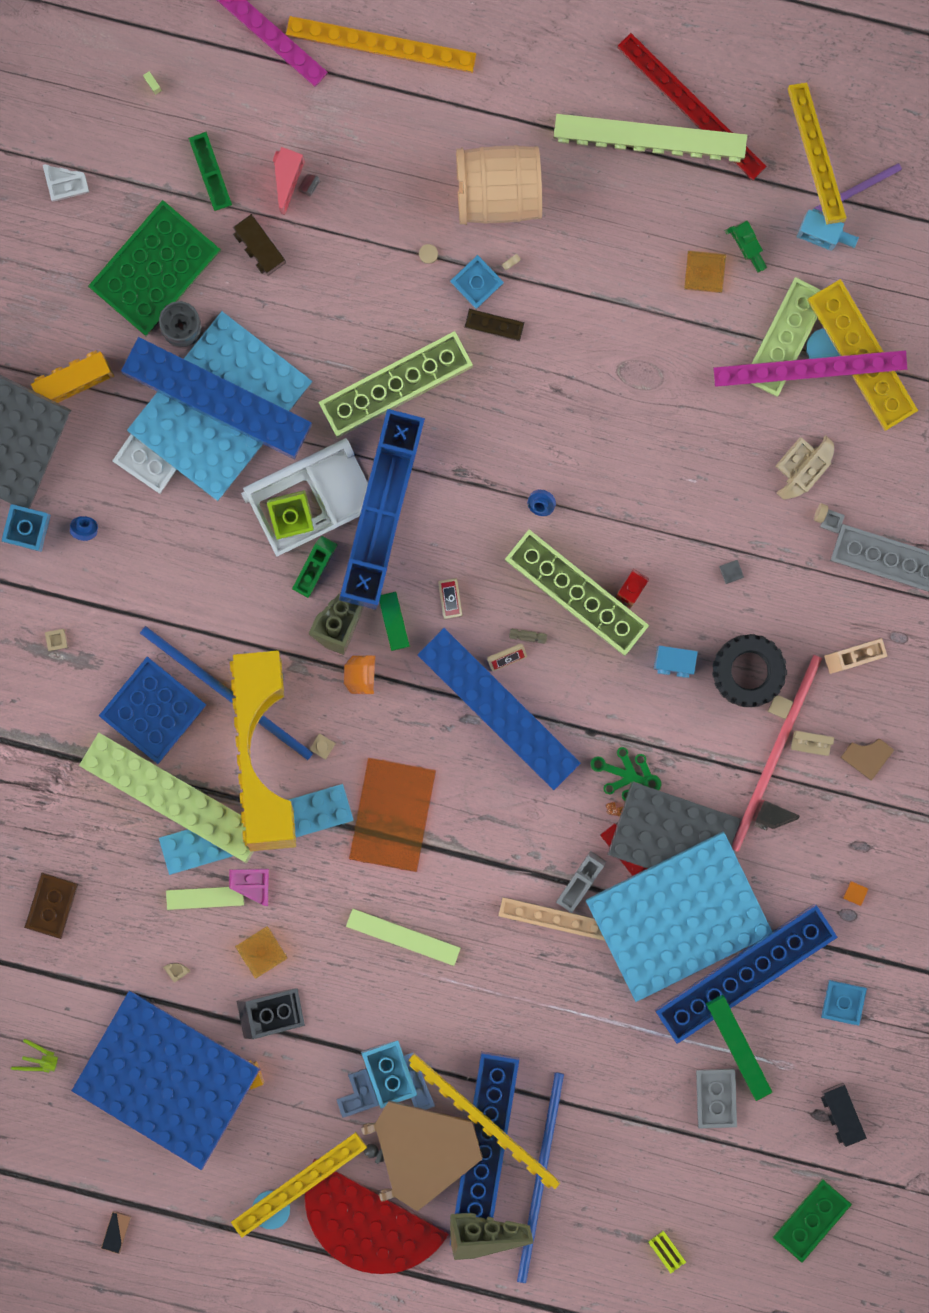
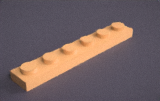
M502 898L499 917L605 941L594 918Z

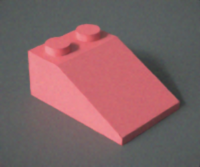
M281 147L280 151H276L273 162L275 165L279 209L281 214L285 215L305 160L302 154Z

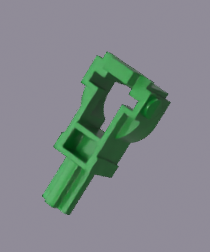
M747 220L724 230L726 234L730 233L745 260H751L757 273L767 268L760 255L763 249Z

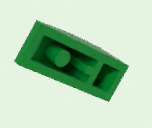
M321 535L309 554L292 590L309 598L338 544Z

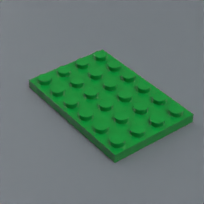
M162 200L88 287L147 337L159 323L160 314L165 306L172 302H177L219 254L221 249Z

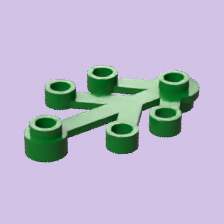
M620 747L617 750V756L621 758L626 770L607 764L599 756L594 757L590 762L591 768L596 772L604 770L623 777L614 783L605 784L603 790L606 794H613L615 790L632 782L649 787L648 783L651 780L655 782L653 789L658 791L661 789V780L658 776L651 774L644 754H637L635 756V763L640 765L644 777L636 774L629 759L628 750L625 747ZM621 749L626 751V755L623 757L619 755ZM638 756L644 757L643 763L637 762ZM597 760L601 761L602 763L601 767L596 768L594 766V763ZM611 785L613 787L612 792H607L606 786ZM624 790L621 794L624 801H626L624 793L629 792V790Z

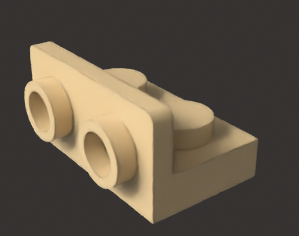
M794 731L791 749L829 756L830 747L834 743V737Z

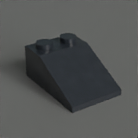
M298 988L237 1000L243 1037L245 1039H257L305 1026Z

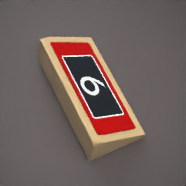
M457 578L438 581L444 619L462 617Z
M520 643L488 657L487 661L491 670L496 671L526 658L527 654L523 644Z

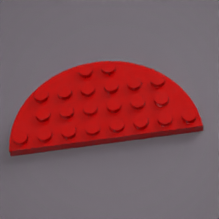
M337 1170L305 1192L304 1199L307 1219L319 1243L336 1260L361 1272L392 1274L413 1268L432 1256L449 1235L448 1232L390 1200L381 1201L378 1193Z

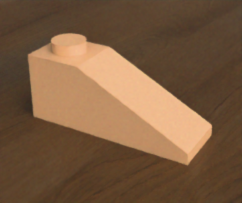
M881 638L831 653L824 657L829 673L832 674L887 657V653Z

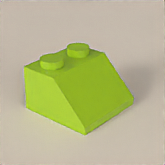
M305 490L268 499L267 506L277 540L314 531Z

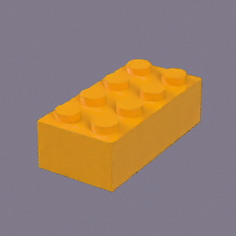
M95 350L86 355L87 358L81 361L80 359H75L69 362L70 366L66 368L58 367L51 371V375L46 377L41 375L35 378V382L31 383L34 392L59 403L115 376L105 355L101 351L97 352Z

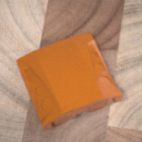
M351 656L344 665V685L351 694H374L375 656Z

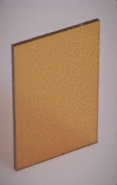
M368 758L349 856L350 860L417 872L436 770L389 762L384 759Z

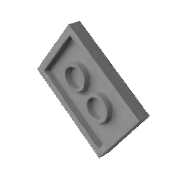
M735 1069L696 1070L698 1128L737 1127Z

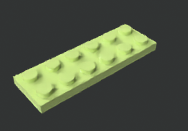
M796 277L794 278L751 364L797 360L818 318L807 299L821 291L820 289ZM786 380L752 383V385L778 397Z

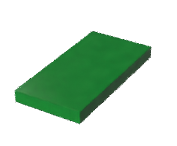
M821 1179L772 1237L803 1263L852 1204L824 1179Z

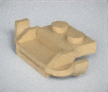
M826 435L823 437L824 439L820 446L815 448L799 437L775 467L788 478L786 481L787 485L777 492L782 499L794 498L808 492L831 465L834 443Z

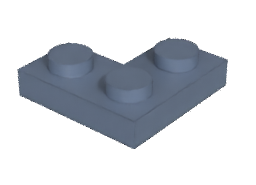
M367 1068L348 1074L354 1093L336 1099L342 1118L379 1106Z

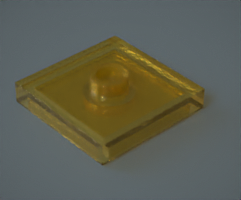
M688 251L684 290L722 293L726 254Z
M268 926L235 946L255 979L288 959Z

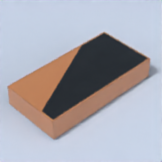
M112 1211L101 1249L120 1254L131 1216Z

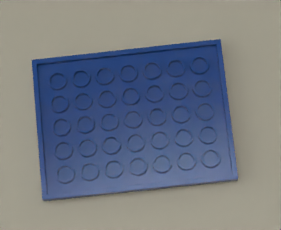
M128 991L71 1091L196 1168L203 1170L259 1073L260 1068L136 993Z

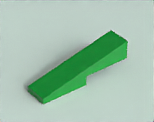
M207 132L189 137V142L214 211L231 206L232 203Z

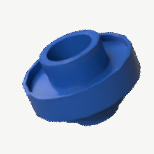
M538 489L530 494L527 504L530 511L535 515L548 516L555 509L556 499L550 492Z
M79 516L70 523V534L78 540H91L98 533V524L90 517Z

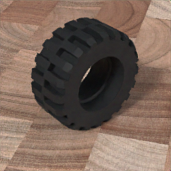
M747 634L729 640L717 652L716 658L713 661L712 676L716 689L718 688L722 697L726 698L728 702L740 707H758L769 703L779 695L786 682L787 663L782 655L783 652L772 640L770 641L764 636ZM744 653L759 655L767 665L768 671L765 681L754 689L742 688L732 677V665L735 659Z

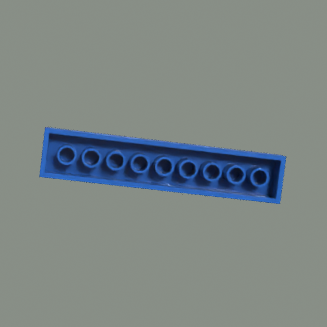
M140 337L137 338L121 370L123 375L294 460L312 426V422Z
M445 628L417 654L553 790L581 764Z
M813 904L656 1008L655 1012L676 1044H678L714 1020L706 1003L723 995L731 1009L838 938L818 906Z
M481 1051L473 1105L507 1134L520 1059L519 1057ZM473 1122L482 1160L460 1177L454 1214L472 1213L476 1214V1217L494 1218L505 1149L497 1143L498 1139L494 1135L490 1137L482 1130L484 1126L479 1122L477 1124Z

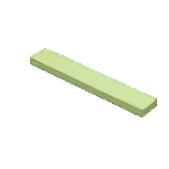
M352 909L346 925L348 928L453 966L461 947L356 909Z

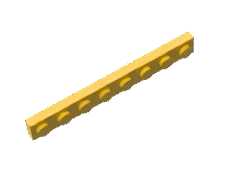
M808 84L789 85L788 93L826 224L845 222L847 217Z
M357 1132L353 1133L231 1221V1224L240 1237L243 1238L367 1149V1146Z

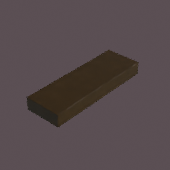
M469 309L464 328L520 342L525 322Z

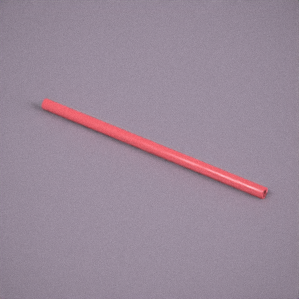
M813 655L791 709L738 827L731 846L737 852H739L821 663V657Z

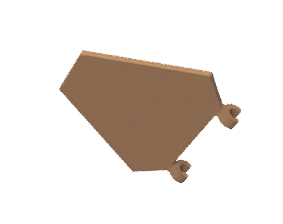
M388 1101L376 1123H365L361 1127L363 1135L377 1132L392 1189H382L381 1193H379L380 1200L385 1201L395 1197L416 1211L423 1208L482 1160L473 1121Z

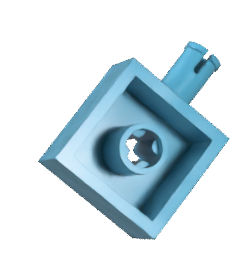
M817 209L807 211L796 236L830 251L834 249L838 242L855 248L859 237L844 232V223L842 222L826 224L823 212Z

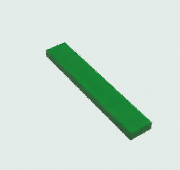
M721 995L706 1003L755 1101L773 1093L725 997Z

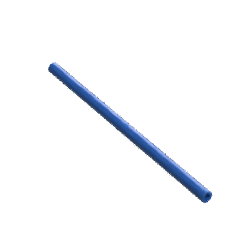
M147 626L142 629L141 635L233 704L232 698H236V696L233 695L230 689ZM264 715L260 718L258 723L306 760L310 759L313 755L312 751Z
M555 1072L539 1157V1163L546 1169L548 1167L564 1074ZM536 1174L527 1225H530L533 1244L544 1184L541 1182L542 1177ZM533 1244L523 1246L517 1278L519 1283L527 1282Z

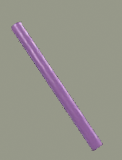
M898 163L841 193V200L844 201L901 171L900 164ZM821 204L814 207V209L823 212Z

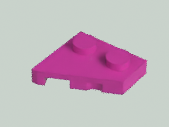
M229 869L230 889L264 906H268L269 869Z

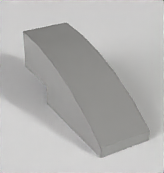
M590 851L556 903L572 913L603 869L606 861Z

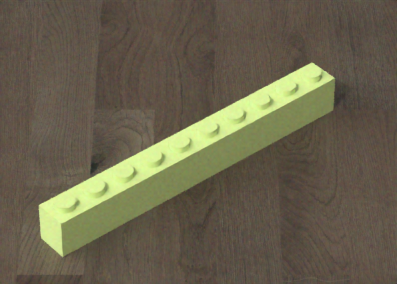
M556 114L554 139H558L559 143L566 144L569 141H577V145L588 146V143H596L595 146L607 148V145H615L614 148L626 150V147H633V151L645 152V149L653 150L652 153L664 154V151L672 152L671 155L683 156V153L691 154L693 158H702V155L710 156L712 160H721V157L729 158L730 162H740L741 159H745L747 134Z

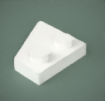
M46 164L43 165L52 202L89 193L88 184L83 172L56 168Z

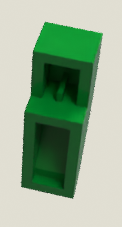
M397 592L381 595L379 603L391 651L410 647Z

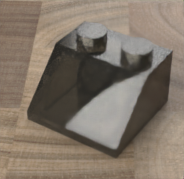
M761 800L752 821L756 822V827L767 831L768 828L775 829L798 820L800 815L768 801Z

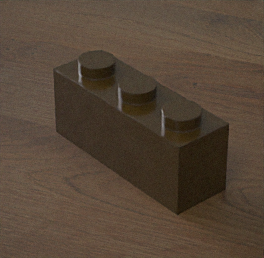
M252 214L233 227L235 231L233 233L234 237L239 243L243 242L247 247L244 249L250 258L254 257L258 262L256 267L262 274L265 272L269 276L286 264L284 257Z

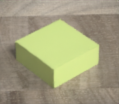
M150 71L143 75L155 95L162 91Z

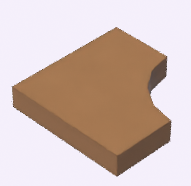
M879 738L867 746L851 742L840 758L872 781L894 749Z

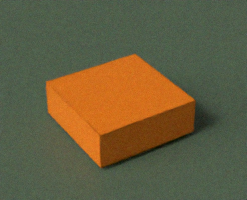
M850 881L843 899L861 906L868 888Z

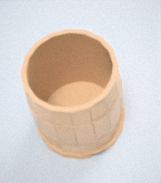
M514 145L479 147L463 150V147L456 149L460 225H467V222L487 224L542 219V181L539 146Z

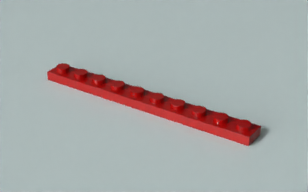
M632 33L617 46L699 129L733 133ZM747 146L745 159H741L740 162H734L752 181L767 167Z

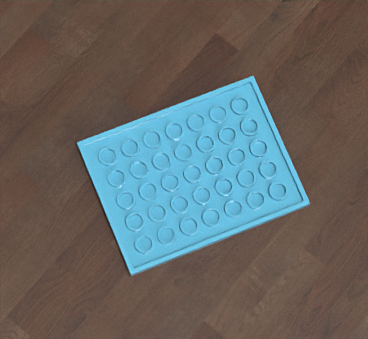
M221 311L184 358L288 411L292 409L312 383V380L223 311ZM159 392L154 395L127 429L130 434L216 501L220 500L263 445Z
M724 832L585 900L635 1002L758 942L772 932Z

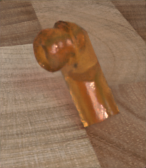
M615 802L605 805L606 812L609 815L620 817L623 806L616 808Z

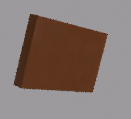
M42 872L24 928L62 939L79 884Z

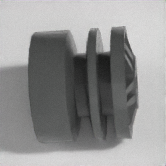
M177 301L168 304L162 310L159 323L162 334L167 342L176 347H188L196 342L201 333V321L196 309L192 305L183 301ZM179 323H182L184 325L183 330H180L178 325Z

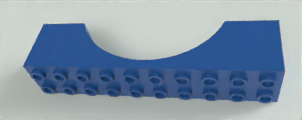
M391 409L386 411L339 601L375 610L378 607L396 528L425 418Z

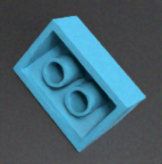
M398 1040L361 1052L380 1108H384L388 1101L398 1103L417 1096Z

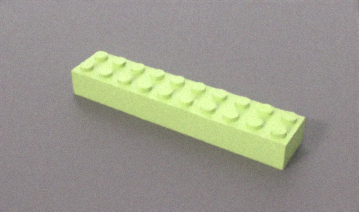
M98 732L79 764L80 767L245 863L249 861L254 851L250 852L248 846H245L243 842L242 831L246 830V827H243L240 814Z

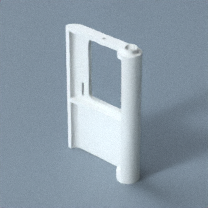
M345 438L244 487V492L241 495L245 503H250L277 557L359 517L368 482L354 456L349 441ZM302 481H307L322 510L319 516L312 518L314 531L277 540L260 507V502Z

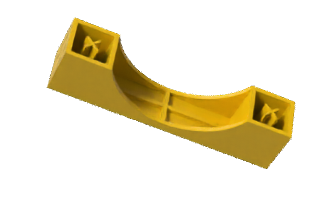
M279 650L234 654L233 661H230V672H232V677H234L231 680L233 695L236 696V698H232L233 710L235 715L237 714V717H234V726L236 733H239V736H235L238 752H240L237 755V765L239 766V771L242 772L238 774L240 788L243 789V792H240V804L244 808V811L241 812L243 827H246V830L242 831L243 842L245 846H248L250 852L296 847V835L292 803L274 794L260 781L253 770L250 755L251 740L260 718L274 703L284 698L281 656Z

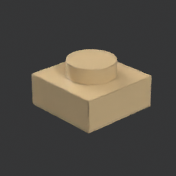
M319 733L310 751L326 760L336 743Z

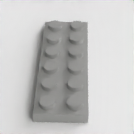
M841 525L830 561L929 592V551L851 526Z

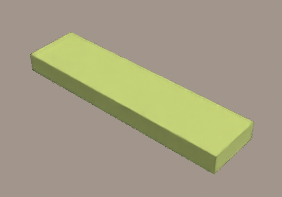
M229 887L166 890L167 910L244 905V895Z

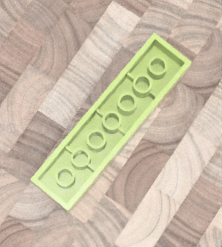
M454 331L320 401L319 404L336 437L339 438L385 414L387 409L393 410L473 368V364Z
M531 530L525 533L505 558L508 564L623 656L629 652L649 627L646 622Z

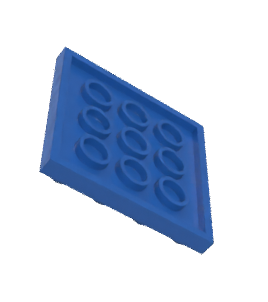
M147 656L99 714V717L155 763L159 764L207 704Z

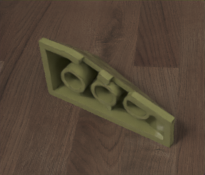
M339 593L316 616L309 635L325 648L344 655L364 607L339 601Z
M472 1213L450 1215L451 1247L454 1260L475 1259L533 1244L530 1225L506 1221L505 1223L494 1221V1218L487 1217V1219L476 1217V1214Z

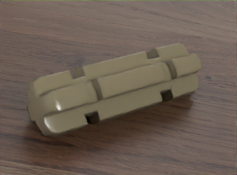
M512 628L509 638L515 640L518 638L529 642L538 641V643L545 644L547 634H536V632L526 630L518 631V629Z

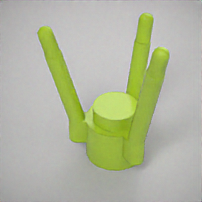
M23 1039L24 1043L47 1056L43 1055L41 1060L23 1056L22 1060L38 1063L41 1067L12 1066L11 1070L55 1072L58 1057L54 1056L55 1052L48 1051L27 1039Z

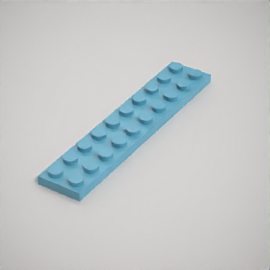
M343 784L289 799L294 810L296 837L354 821ZM188 829L159 838L169 875L233 856Z

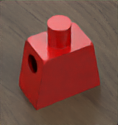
M633 568L615 598L630 609L647 585L649 578Z

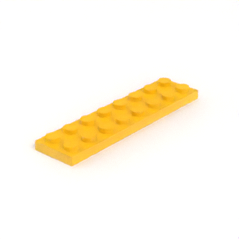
M841 279L807 299L840 356L884 352ZM895 371L852 375L884 431L918 411Z

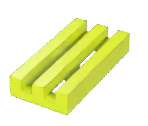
M664 1230L648 1241L670 1273H673L674 1270L686 1263ZM662 1236L667 1241V1243L672 1248L677 1257L680 1259L678 1263L661 1241L660 1238ZM655 1241L658 1242L674 1264L672 1267L654 1244Z

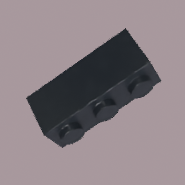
M840 1083L821 1091L823 1094L820 1097L824 1108L828 1107L830 1111L828 1115L829 1121L832 1126H836L838 1131L835 1133L838 1143H843L847 1147L867 1139L845 1084Z

